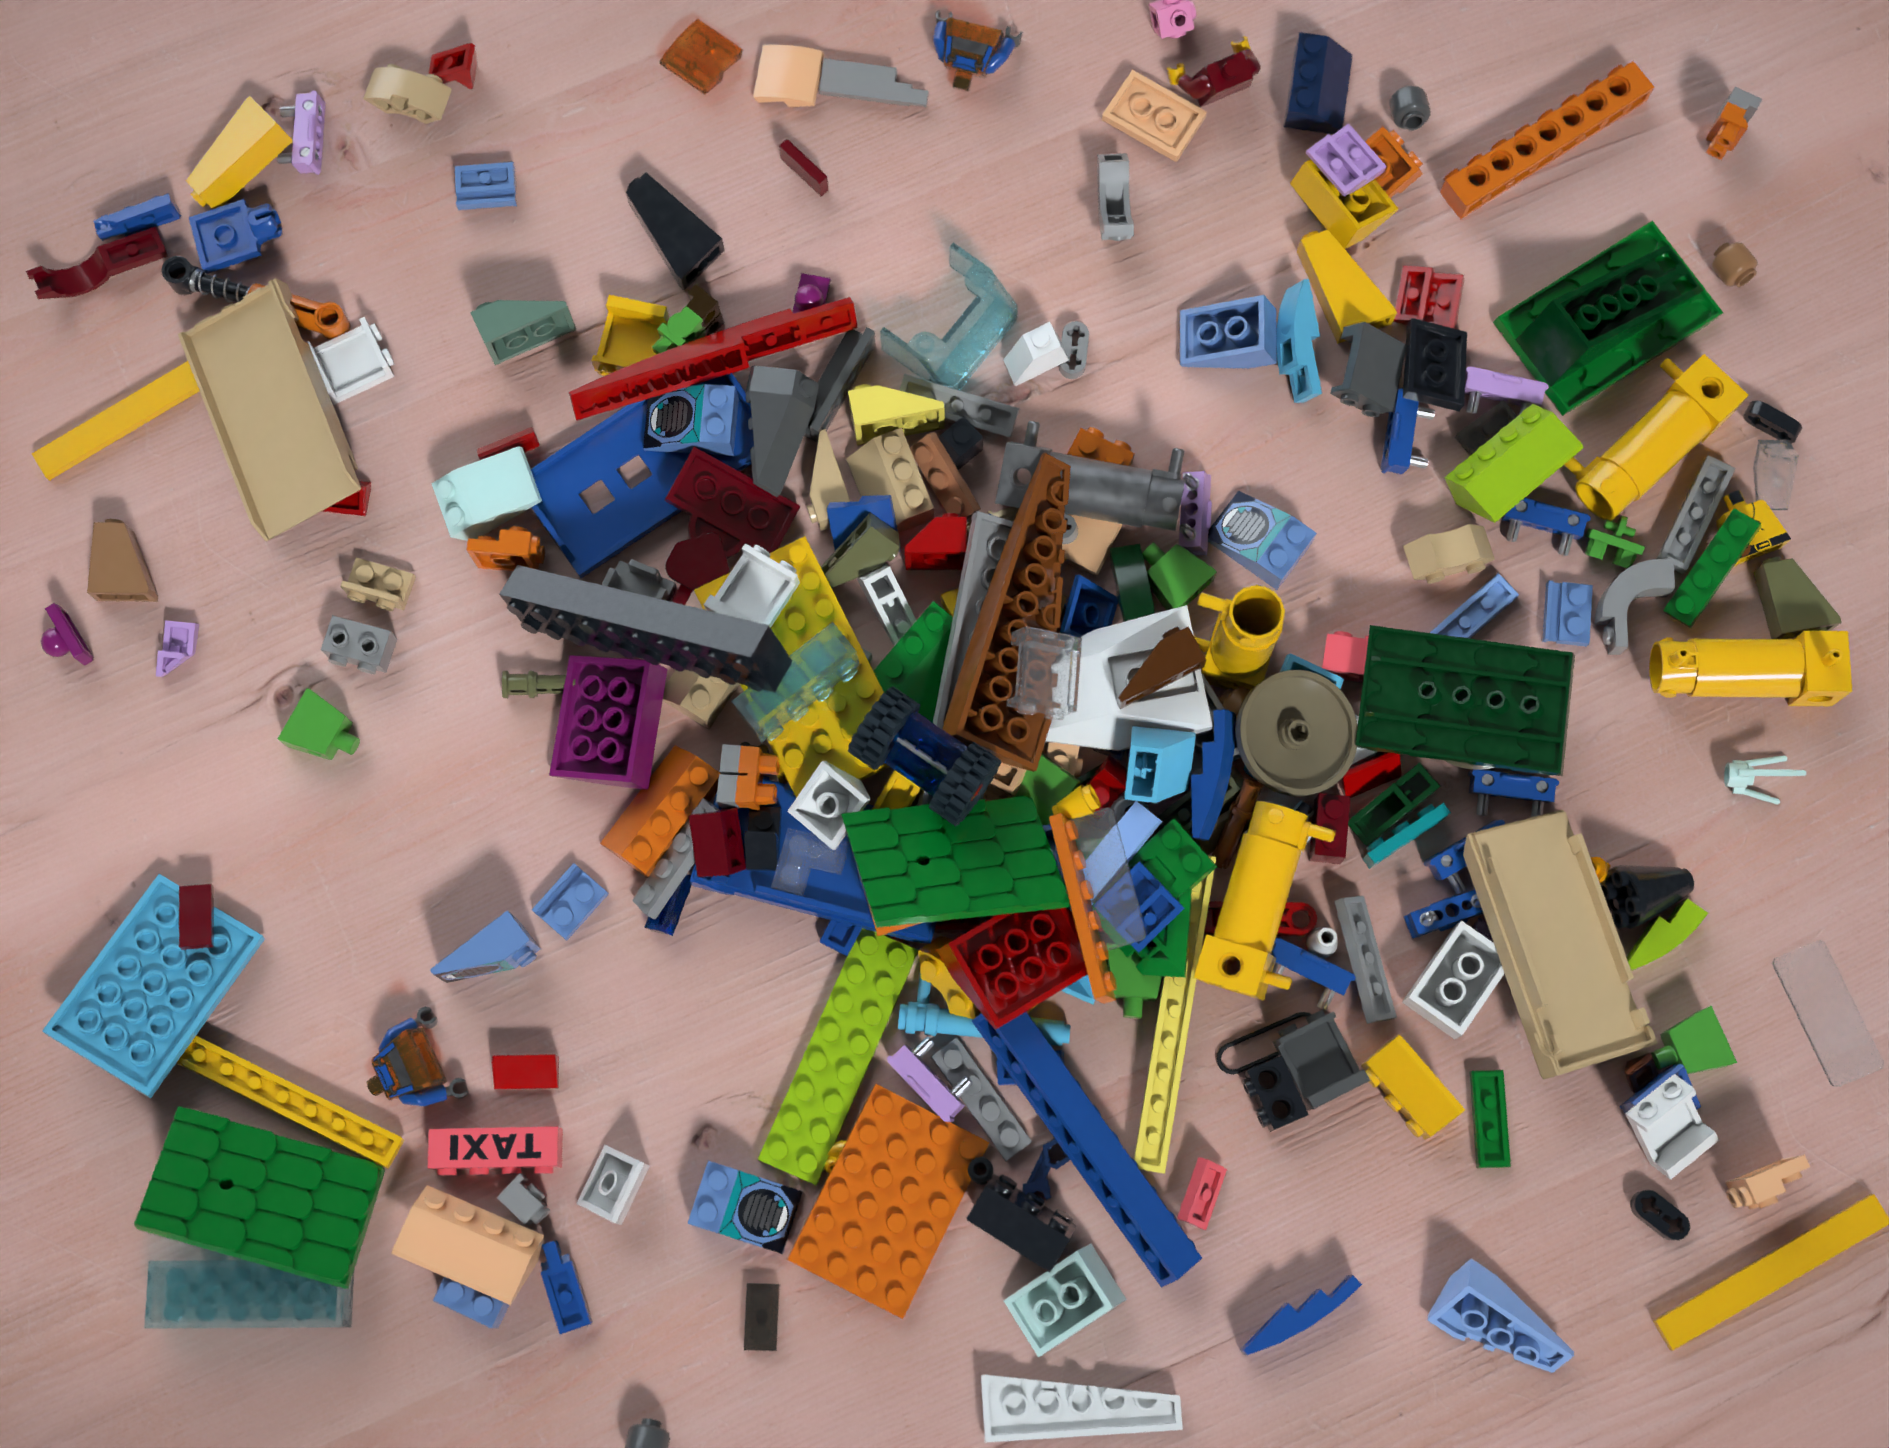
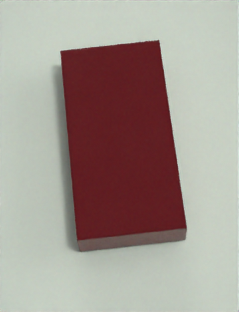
M787 139L779 145L781 159L822 197L828 191L827 175L792 142Z
M212 884L179 886V947L181 950L214 947V887Z

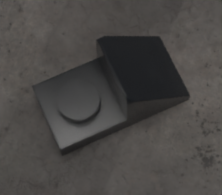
M760 806V810L749 808L748 831L744 833L746 870L778 871L782 820L781 807Z

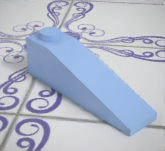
M1472 1258L1449 1277L1427 1317L1428 1321L1456 1339L1464 1341L1466 1337L1483 1343L1484 1349L1494 1352V1349L1497 1348L1513 1354L1515 1360L1551 1373L1574 1357V1351L1497 1275Z

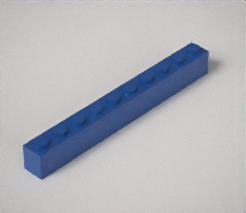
M1024 1012L996 1030L982 1013L971 1020L1160 1287H1164L1181 1278L1202 1259L1196 1250L1195 1244L1178 1225L1175 1216L1168 1211L1158 1197L1155 1188L1148 1183L1135 1160L1123 1148L1118 1136L1111 1131L1101 1117L1098 1108L1091 1103L1083 1092L1080 1083L1070 1074L1063 1064L1060 1055L1053 1050L1045 1039L1042 1030L1035 1025L1027 1012Z

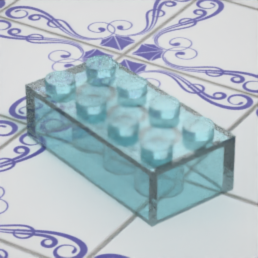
M833 622L789 656L793 662L775 693L766 690L758 692L748 688L732 701L739 716L761 743L766 739L769 741L774 740L784 731L783 726L791 719L795 722L802 718L809 711L807 708L816 700L819 702L823 701L834 691L832 687L841 680L847 682L857 674V667L860 666L857 651Z

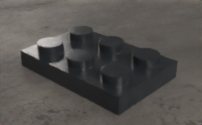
M1411 318L1407 324L1406 332L1407 348L1405 353L1403 398L1459 412L1464 406L1467 332Z

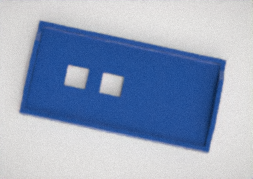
M732 373L691 385L735 386L739 402L734 456L709 455L741 472L752 464L750 449L754 446L753 430H750L748 427V419L752 418L751 403L746 402L745 390ZM648 399L625 406L531 469L542 499L540 503L534 505L531 509L580 578H583L682 511L664 500L690 453L643 450ZM636 456H640L652 475L630 489L617 469ZM599 480H602L615 500L595 514H592L579 494Z

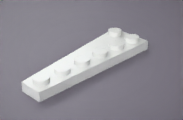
M981 1375L985 1443L1183 1430L1180 1395Z

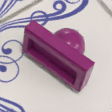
M801 273L798 290L794 298L793 314L826 304L831 284L830 278Z
M55 603L46 607L45 610L55 627L47 629L43 633L41 638L43 651L52 657H61L70 651L73 657L84 666L92 662L94 657L67 611Z

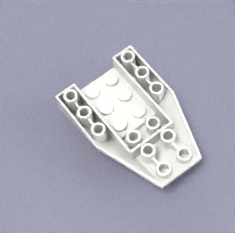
M1187 605L1095 629L1058 649V656L1055 657V661L1050 665V673L1057 675L1056 687L1051 688V702H1055L1054 715L1045 742L1121 751L1130 749L1132 726L1194 732L1196 736L1210 734L1212 721L1201 669L1122 709L1117 704L1119 695L1159 641L1163 639L1162 635L1175 627H1179L1180 630L1189 627L1193 634Z

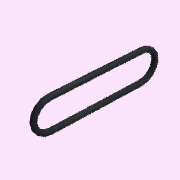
M1308 1012L1296 1013L1225 1044L1217 1053L1218 1066L1225 1073L1233 1075L1278 1057V1052H1275L1234 1070L1226 1068L1221 1060L1222 1053L1226 1049L1303 1016L1309 1017L1312 1014Z

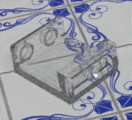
M1028 626L1013 631L1011 633V645L1019 646L1015 696L1007 699V706L1017 708V712L1021 714L1044 713L1045 718L1052 720H1062L1065 715L1077 712L1082 638Z

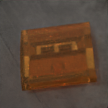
M696 19L668 48L660 59V65L706 95L723 80L724 72L741 59L743 49L701 20Z

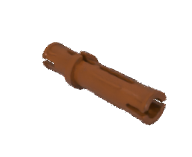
M1244 779L1238 797L1229 807L1231 812L1211 855L1216 857L1215 864L1218 868H1228L1248 820L1252 818L1253 808L1263 789V785L1254 779Z

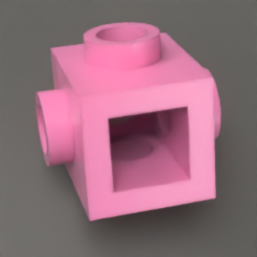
M1158 0L1149 3L1153 31L1160 38H1179L1186 35V31L1194 29L1193 19L1196 18V10L1192 1Z

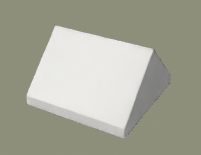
M821 761L787 812L832 850H836L847 834L841 814L863 811L870 801V797L861 780L826 761Z
M604 1145L576 1204L615 1224L622 1225L650 1166Z

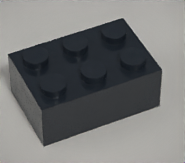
M994 1174L966 1220L1048 1272H1051L1069 1243L1077 1225L1072 1223L1073 1219L1067 1213L1056 1209L1054 1212L1044 1205L1045 1201L1032 1192H1028L1026 1195L1017 1189V1183L1005 1175L998 1177Z

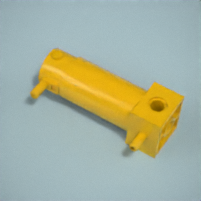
M1705 354L1685 372L1669 358H1666L1660 364V367L1674 380V383L1661 400L1588 466L1584 467L1574 457L1564 464L1578 480L1575 485L1578 497L1593 514L1603 520L1611 521L1616 518L1632 501L1639 500L1699 442L1703 443L1749 396Z
M1257 584L1243 588L1235 594L1233 600L1227 598L1225 600L1201 593L1198 605L1222 612L1218 614L1210 641L1194 636L1202 652L1206 653V663L1201 668V672L1210 685L1226 690L1230 688L1236 689L1239 686L1251 690L1260 681L1264 680L1272 651L1282 632L1285 612L1282 600L1272 589Z
M1803 631L1794 639H1688L1687 642L1673 641V638L1666 637L1654 642L1651 649L1649 661L1651 688L1654 693H1660L1666 698L1675 697L1676 694H1687L1688 697L1788 698V706L1832 707L1852 692L1848 631Z
M1256 802L1247 834L1244 833L1214 935L1206 934L1194 974L1195 979L1263 1001L1268 985L1286 990L1290 989L1292 984L1290 977L1272 972L1276 957L1271 955L1299 857L1301 851L1304 852L1308 837L1332 842L1335 837V830L1312 824V822L1307 821L1308 816L1299 811L1268 802ZM1236 961H1240L1241 968L1239 972L1231 975V965Z

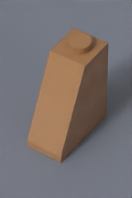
M106 519L105 523L94 522L87 593L97 601L158 602V594L135 533L124 521L119 519Z

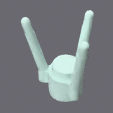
M1784 755L1745 761L1733 760L1732 763H1727L1725 766L1724 783L1726 787H1732V794H1744L1762 801L1779 804L1780 800L1778 798L1746 788L1747 785H1753L1755 776H1805L1807 772L1805 770L1754 769L1752 767L1787 761V756Z

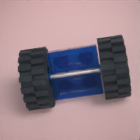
M892 686L880 696L878 702H875L870 712L866 714L865 719L858 726L857 732L851 739L848 752L873 770L879 769L880 766L886 763L932 795L934 798L931 800L929 808L954 826H958L987 790L988 785L992 782L994 775L999 769L998 767L1001 765V760L975 742L967 747L919 714L920 704Z

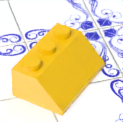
M1311 159L1303 163L1290 182V185L1326 230L1331 232L1344 249L1364 240L1399 209L1375 179L1358 190L1343 196Z
M1401 1035L1388 1041L1361 1065L1370 1079L1369 1084L1374 1088L1380 1087L1386 1094L1384 1097L1385 1102L1394 1112L1400 1111L1408 1120L1405 1123L1406 1126L1418 1138L1422 1136L1425 1140L1432 1137L1465 1111L1464 1107Z

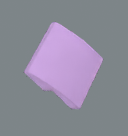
M1349 123L1332 136L1328 134L1306 150L1309 158L1343 196L1363 187L1381 175L1387 167Z

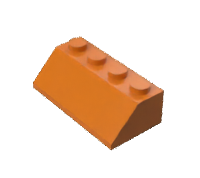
M675 745L650 777L648 789L640 790L600 844L648 878L702 798L710 802L716 794L719 774L721 773L698 756Z

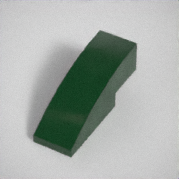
M1140 544L1110 548L1111 569L1116 584V595L1123 622L1155 614Z
M1419 762L1349 820L1348 826L1367 847L1439 789L1441 785L1423 764Z

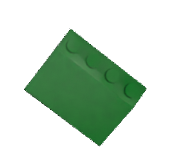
M934 601L873 670L884 693L888 688L894 686L920 704L918 715L913 720L914 723L908 729L906 736L910 743L926 754L953 617Z

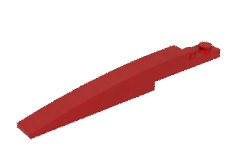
M850 297L795 314L789 308L710 334L629 365L570 391L569 396L576 421L744 370L749 368L748 361L856 329L858 326L854 302Z

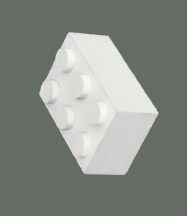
M1460 921L1450 931L1402 1003L1454 1040L1464 1034L1504 975L1494 943L1463 921Z

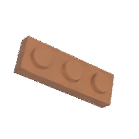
M936 432L927 434L910 447L915 461L946 513H957L960 517H967L968 519L973 513L981 509Z

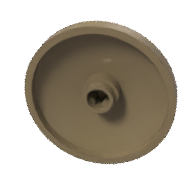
M1288 670L1265 678L1247 694L1237 716L1236 740L1244 764L1261 784L1283 795L1307 796L1329 789L1347 773L1357 751L1355 743L1358 726L1351 704L1334 683L1310 671Z

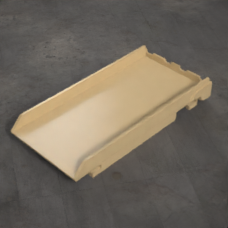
M277 278L268 281L267 286L259 287L243 297V300L222 308L221 312L217 315L209 316L197 323L193 329L178 334L250 523L266 542L362 489L355 470L358 469L310 346L302 340L295 323L299 319L294 307L290 304L292 294L289 286Z
M1562 809L1467 834L1463 856L1543 1080L1658 1044L1653 1029L1647 1025L1650 1021L1645 1007L1637 1009L1627 984L1628 981L1634 978L1582 833L1573 834L1566 812Z

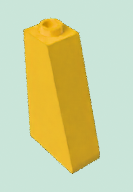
M249 96L187 178L186 182L194 190L190 195L202 207L206 204L212 209L224 206L288 147L293 140Z
M1329 230L1319 233L1318 231H1312L1300 239L1297 254L1337 344L1346 341L1341 338L1345 326L1366 322L1380 329L1392 325L1397 314L1395 307Z

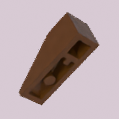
M1175 627L1162 635L1163 639L1159 641L1119 695L1117 704L1120 709L1205 666L1206 658L1189 627L1182 630L1179 627Z

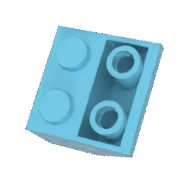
M1132 726L1124 800L1157 803L1189 790L1196 733Z

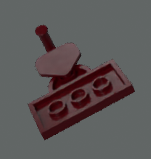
M693 447L664 500L691 515L688 524L689 539L675 544L665 564L667 575L680 584L671 602L685 605L692 591L730 573L727 559L738 554L744 544L752 548L758 545L769 553L777 550L800 505L782 495L775 497L753 484L752 478Z

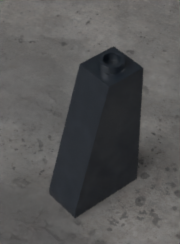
M647 172L640 178H635L629 184L626 196L630 207L680 288L686 290L725 251L722 238Z

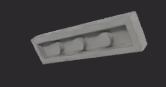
M904 374L900 391L943 401L945 418L958 421L964 416L974 427L1007 437L1012 436L1020 408Z
M1709 455L1704 459L1656 559H1674V570L1682 574L1687 571L1736 468Z
M702 798L691 814L715 812L719 809L711 802ZM689 819L675 836L670 847L661 860L657 862L654 870L632 900L646 916L653 919L657 918L695 863Z
M1364 896L1344 897L1335 900L1337 916L1341 924L1353 973L1356 977L1355 982L1367 1024L1397 1018Z
M958 1038L931 1056L953 1088L965 1076L972 1081L973 1085L960 1098L1005 1161L1032 1143Z

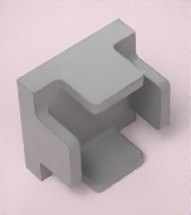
M632 559L629 564L619 561L616 569L610 567L602 583L604 586L670 601L676 588L675 582L661 577L659 570Z

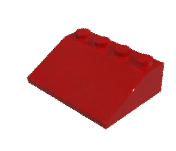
M1067 908L996 915L936 950L951 977L995 1030L1088 975L1076 925Z

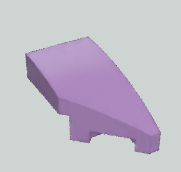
M165 620L162 651L158 650L157 677H164L195 654L199 624Z

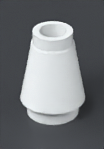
M1326 927L1313 929L1306 939L1307 948L1310 953L1320 958L1331 956L1338 946L1336 932ZM1321 936H1327L1329 938L1328 943H1324Z

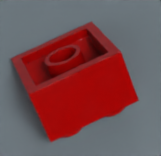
M946 513L942 517H935L905 546L906 570H962L967 548V517H960L957 513Z

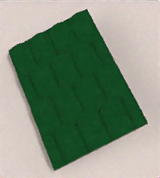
M1370 625L1355 745L1358 748L1372 751L1464 762L1472 765L1512 769L1513 771L1563 776L1575 655L1573 652Z

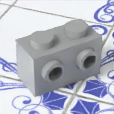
M332 615L321 651L329 658L328 661L335 665L346 667L347 663L358 665L357 669L365 673L375 674L376 671L386 673L397 638L389 630Z

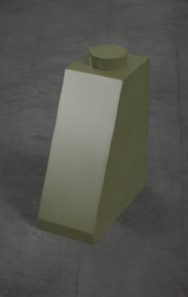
M1772 557L1766 559L1753 572L1771 639L1794 638L1803 631H1832L1842 623L1838 613L1793 558L1781 560V557Z

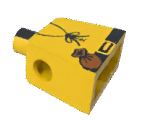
M1740 490L1723 497L1729 511L1716 521L1717 530L1721 528L1734 508L1762 525L1735 566L1779 550L1791 540L1785 528L1763 499L1747 504Z

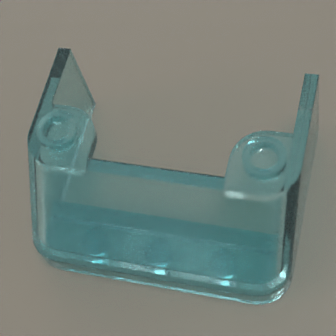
M953 242L950 246V267L965 277L967 289L977 297L942 340L931 332H920L907 344L885 327L880 331L881 349L924 380L961 390L1016 322L1018 307L993 271Z

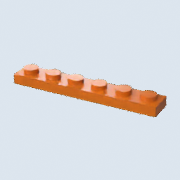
M1059 813L1050 816L1049 820L1093 997L1095 1000L1106 1004L1116 1000L1114 990L1117 989V984L1113 973L1108 971L1106 960L1109 959V952L1103 940H1100L1098 929H1101V921L1097 911L1092 908L1090 899L1094 898V893L1090 882L1085 880L1083 869L1086 868V861L1081 850H1078L1075 840L1079 838L1077 827L1073 820L1070 821V819Z

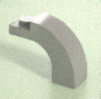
M1127 153L1097 154L1101 239L1114 241L1131 239V236H1134V223L1130 211L1129 159Z
M1652 559L1637 563L1624 570L1605 590L1597 605L1595 625H1607L1603 630V643L1608 645V655H1621L1628 648L1627 611L1631 601L1641 597H1667L1675 589L1674 559Z

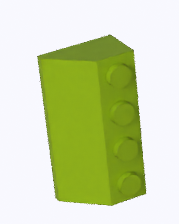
M1532 404L1489 441L1480 446L1465 461L1457 465L1444 478L1457 505L1495 523L1584 447L1553 412Z

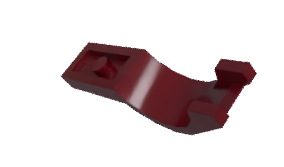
M156 227L97 246L95 253L79 265L59 270L46 269L43 266L27 270L26 273L29 280L34 279L38 290H35V294L38 299L68 298L91 292L107 282L111 276L166 258L168 255Z

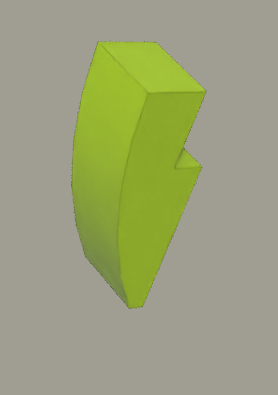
M1687 898L1677 904L1667 920L1660 916L1651 920L1626 956L1631 971L1666 955L1681 944L1697 929L1708 915V912Z

